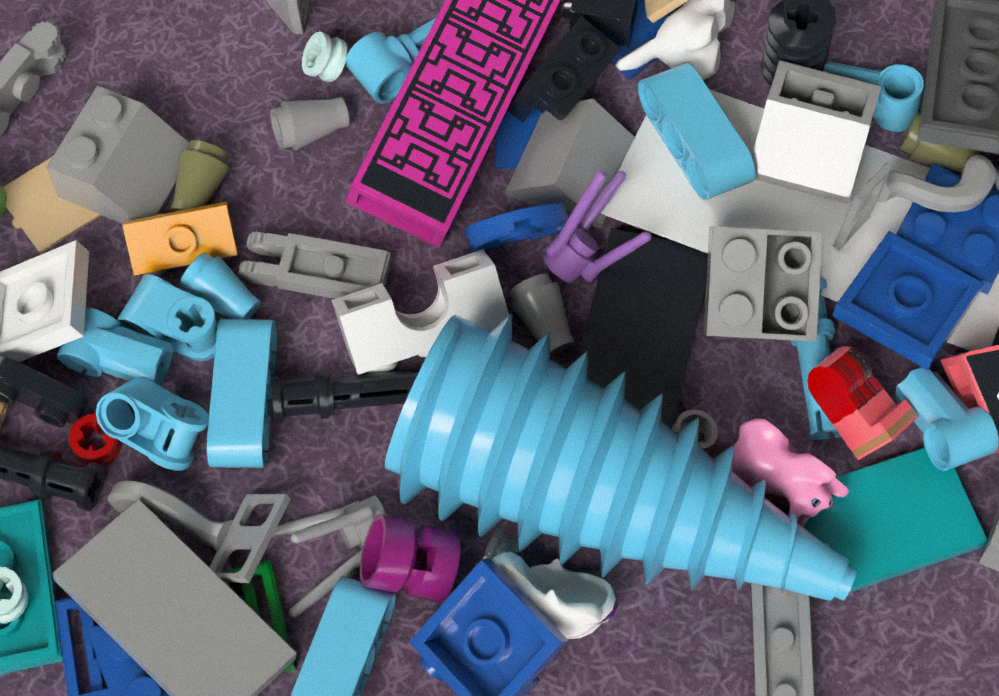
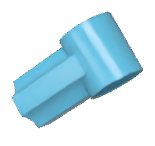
M827 61V64L825 63L824 72L881 86L873 114L876 123L881 128L891 132L905 131L915 114L920 111L924 80L916 69L907 65L896 64L885 68L883 71H876Z
M86 307L84 336L61 345L57 353V359L74 371L81 373L83 368L87 369L86 375L92 377H100L102 373L127 381L144 377L160 385L164 382L171 366L174 349L169 342L123 328L120 322L112 316L97 309Z
M920 367L910 371L907 378L897 385L895 400L899 403L906 399L919 416L913 422L922 431L928 457L939 470L946 471L991 455L997 451L999 445L998 433L994 421L988 412L981 407L968 409L937 372H931L930 369L926 370Z

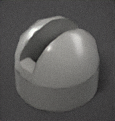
M700 410L683 412L677 418L672 430L677 433L698 417V439L704 438V442H697V445L707 453L718 436V428L715 421L707 413Z

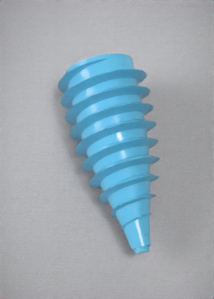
M512 313L492 331L456 314L444 325L413 383L386 454L385 469L400 475V501L402 504H407L427 487L439 492L438 514L441 521L447 519L463 503L477 507L479 537H483L502 519L518 523V547L520 552L526 549L542 533L559 537L561 566L581 547L598 549L601 554L602 578L623 558L643 561L646 587L664 568L688 571L691 591L704 576L735 580L737 591L747 582L780 588L782 593L789 590L831 601L834 597L842 601L846 599L858 569L849 566V559L830 548L829 543H823L797 523L795 513L787 516L764 497L765 479L750 487L732 472L733 446L713 459L697 445L698 417L675 433L661 421L662 393L641 410L625 399V371L605 388L600 387L587 379L588 351L567 369L550 359V331L530 349L512 341Z

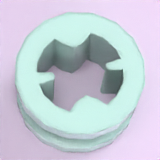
M321 31L313 34L303 52V72L311 77L319 75L320 79L326 82L336 80L346 63V42L338 37L330 39L328 34Z
M0 567V590L3 584L7 583L6 587L13 595L10 600H0V623L14 621L23 614L28 605L29 598L26 585L14 571L6 567Z

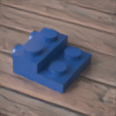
M482 559L409 643L421 655L419 661L423 668L434 678L445 681L458 696H526L540 681L538 675L569 640L491 559Z

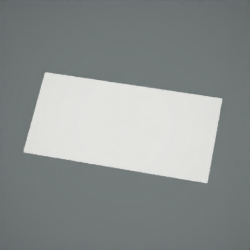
M710 90L752 156L764 108ZM646 115L619 171L626 173V179L600 214L708 253L709 226L823 232L820 277L826 279L827 288L822 290L821 296L838 302L888 231L897 234L913 203L900 197L891 198L885 202H877L869 219L840 250H837L833 247V244L856 194L886 162L893 167L891 171L907 173L924 180L930 168L865 145L848 204L756 179L739 188L711 199L703 200L694 191ZM999 273L988 295L982 292L979 293L947 343L969 351L992 346L999 327Z

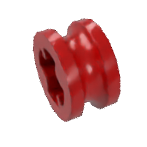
M96 413L87 414L79 418L72 425L69 432V444L77 459L84 465L97 462L105 466L119 455L122 442L105 433L103 435L105 442L103 448L95 451L94 447L90 445L88 451L84 450L88 445L85 438L88 433L96 430L99 436L102 433V429L97 422Z

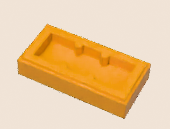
M227 201L124 221L122 225L134 275L190 265L204 252H207L213 258L216 256L226 258L238 254Z

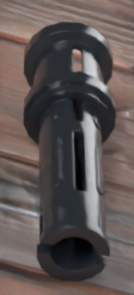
M325 370L317 371L313 377L282 379L280 374L271 375L275 423H283L285 417L319 414L321 419L330 418L329 416L335 415L334 410L405 404L420 370L331 378V372L326 373Z
M0 444V479L28 486L30 491L38 498L46 500L51 496L66 499L76 502L77 507L84 511H90L95 507L104 486V465L97 462L83 465L62 458L61 453L53 450L43 451L38 455Z

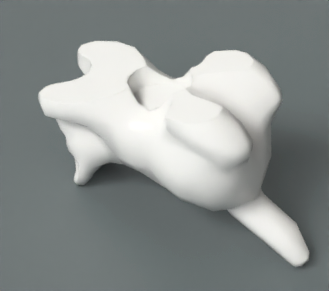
M689 0L685 2L682 7L666 18L654 39L649 40L619 59L615 66L620 71L637 69L652 59L659 58L670 68L689 63L696 69L702 80L710 78L717 73L721 60L720 42L717 36L719 32L730 27L735 12V1Z

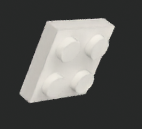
M77 240L0 271V356L20 362L84 336L89 251Z

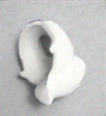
M512 552L502 553L492 559L567 639L582 638L593 633L602 623L608 622L614 616L619 605L616 592L606 580L586 572L566 570L560 565V559L558 558L554 559L550 564L534 565L530 568L520 556Z

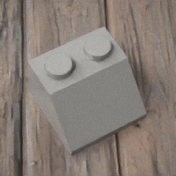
M97 86L48 163L47 170L59 198L123 224L124 221L162 214L176 188L181 150L187 149L189 142L143 103Z

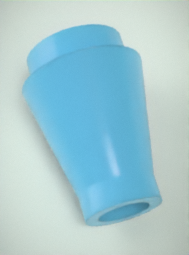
M207 252L200 254L190 264L180 280V286L187 290L188 293L205 299L211 304L214 311L230 319H250L261 304V301L251 294L220 256L213 258Z

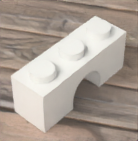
M482 249L434 265L433 269L438 283L437 296L429 308L417 314H404L395 310L392 299L382 283L333 299L332 304L350 359L358 375L365 372L369 374L387 372L395 368L398 361L415 355L427 357L442 328L454 314L490 331L509 316L495 264Z

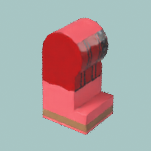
M843 346L837 348L816 365L808 375L807 382L810 393L858 460L894 440L919 417L906 399L897 404L894 403L878 380L872 376L871 365L867 358L853 347Z

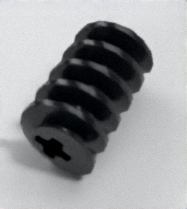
M782 0L772 8L768 18V27L764 41L765 47L760 65L762 76L768 85H772L779 60L820 71L824 70L836 23L835 9L829 0Z

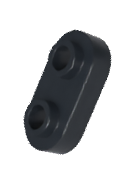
M0 356V402L13 405L15 401L25 404L35 409L34 414L37 418L59 428H63L66 422L75 423L82 417L88 404V400L83 394L17 361Z

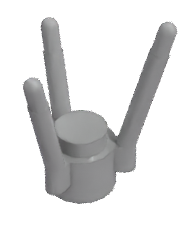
M375 495L361 502L357 500L339 509L293 520L277 526L272 538L292 534L291 541L293 543H300L339 530L349 549L357 545L361 548L359 552L289 609L290 617H298L331 591L341 576L348 577L360 567L362 550L370 525L379 514L387 516L381 502Z

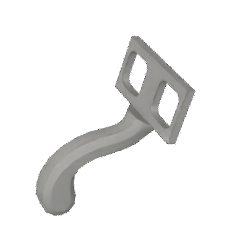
M975 155L969 157L958 184L952 187H942L907 173L891 171L893 167L886 162L854 197L833 247L840 250L869 219L876 203L885 202L891 198H905L925 208L941 212L955 213L968 211L978 206L987 197L995 183L996 169L986 157Z
M138 481L117 482L107 498L110 505L120 513L139 499L153 513L168 520L192 538L215 549L217 553L209 568L223 582L233 583L250 582L291 500L287 494H246L234 520L215 522L203 516L175 495L148 483ZM274 504L267 520L262 525L245 526L250 513L256 505ZM234 550H251L240 571L237 573H221L229 555Z

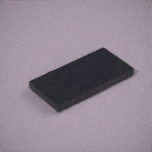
M611 228L605 254L639 234ZM651 236L649 242L599 273L578 358L588 351L587 379L602 388H605L625 371V399L640 410L662 393L661 421L672 429L706 289L708 253L676 241Z

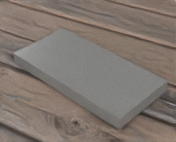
M139 499L53 572L54 581L170 696H257L296 659L297 653Z

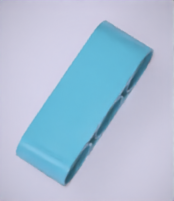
M685 63L639 81L638 95L645 114L701 199H711L754 181L756 171L751 153L691 64Z
M219 320L207 433V458L210 467L266 468L268 453H264L263 450H268L272 402H267V400H272L271 375L275 374L276 353H271V351H276L277 349L275 320Z
M341 576L331 593L291 696H361L368 679L363 674H370L388 627L383 622H390L396 603V594L365 587L360 581Z

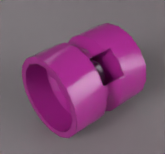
M379 514L370 525L362 550L360 562L362 585L396 593L404 586L407 595L441 603L450 593L459 567L461 550L458 533L429 525H423L418 531H415L411 521Z

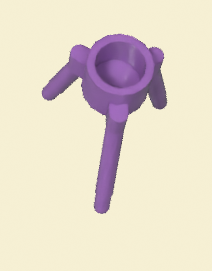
M598 171L559 235L546 248V252L543 255L546 265L563 281L574 283L582 276L586 281L592 282L603 269L651 240V234L645 231L596 260L595 252L599 247L593 237L587 233V230L626 179L624 171H618L594 201L607 177L604 171Z

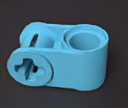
M148 274L144 275L117 321L120 322L123 328L171 343L175 353L191 360L200 362L214 358L219 322L216 320V314L211 304L201 297L176 288L159 277Z
M144 377L134 378L106 394L100 399L96 408L97 422L107 435L148 456L157 465L175 471L189 469L194 459V454L191 450L198 432L205 430L209 422V414L198 404L182 399ZM127 402L132 406V408L134 409L135 414H134L133 412H131V410H130L129 407H128Z

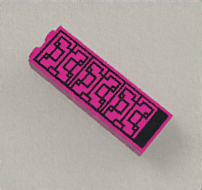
M445 0L351 184L345 203L426 243L440 247L560 0Z

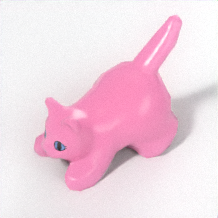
M755 418L744 422L740 426L739 439L733 446L732 472L750 487L765 479V494L786 498L790 504L789 515L795 513L797 523L800 526L804 527L809 518L816 516L821 510L830 507L833 503L832 495L845 497L849 493V489L835 478L836 473L830 467L809 453L799 454L797 449L789 443V439L766 419Z

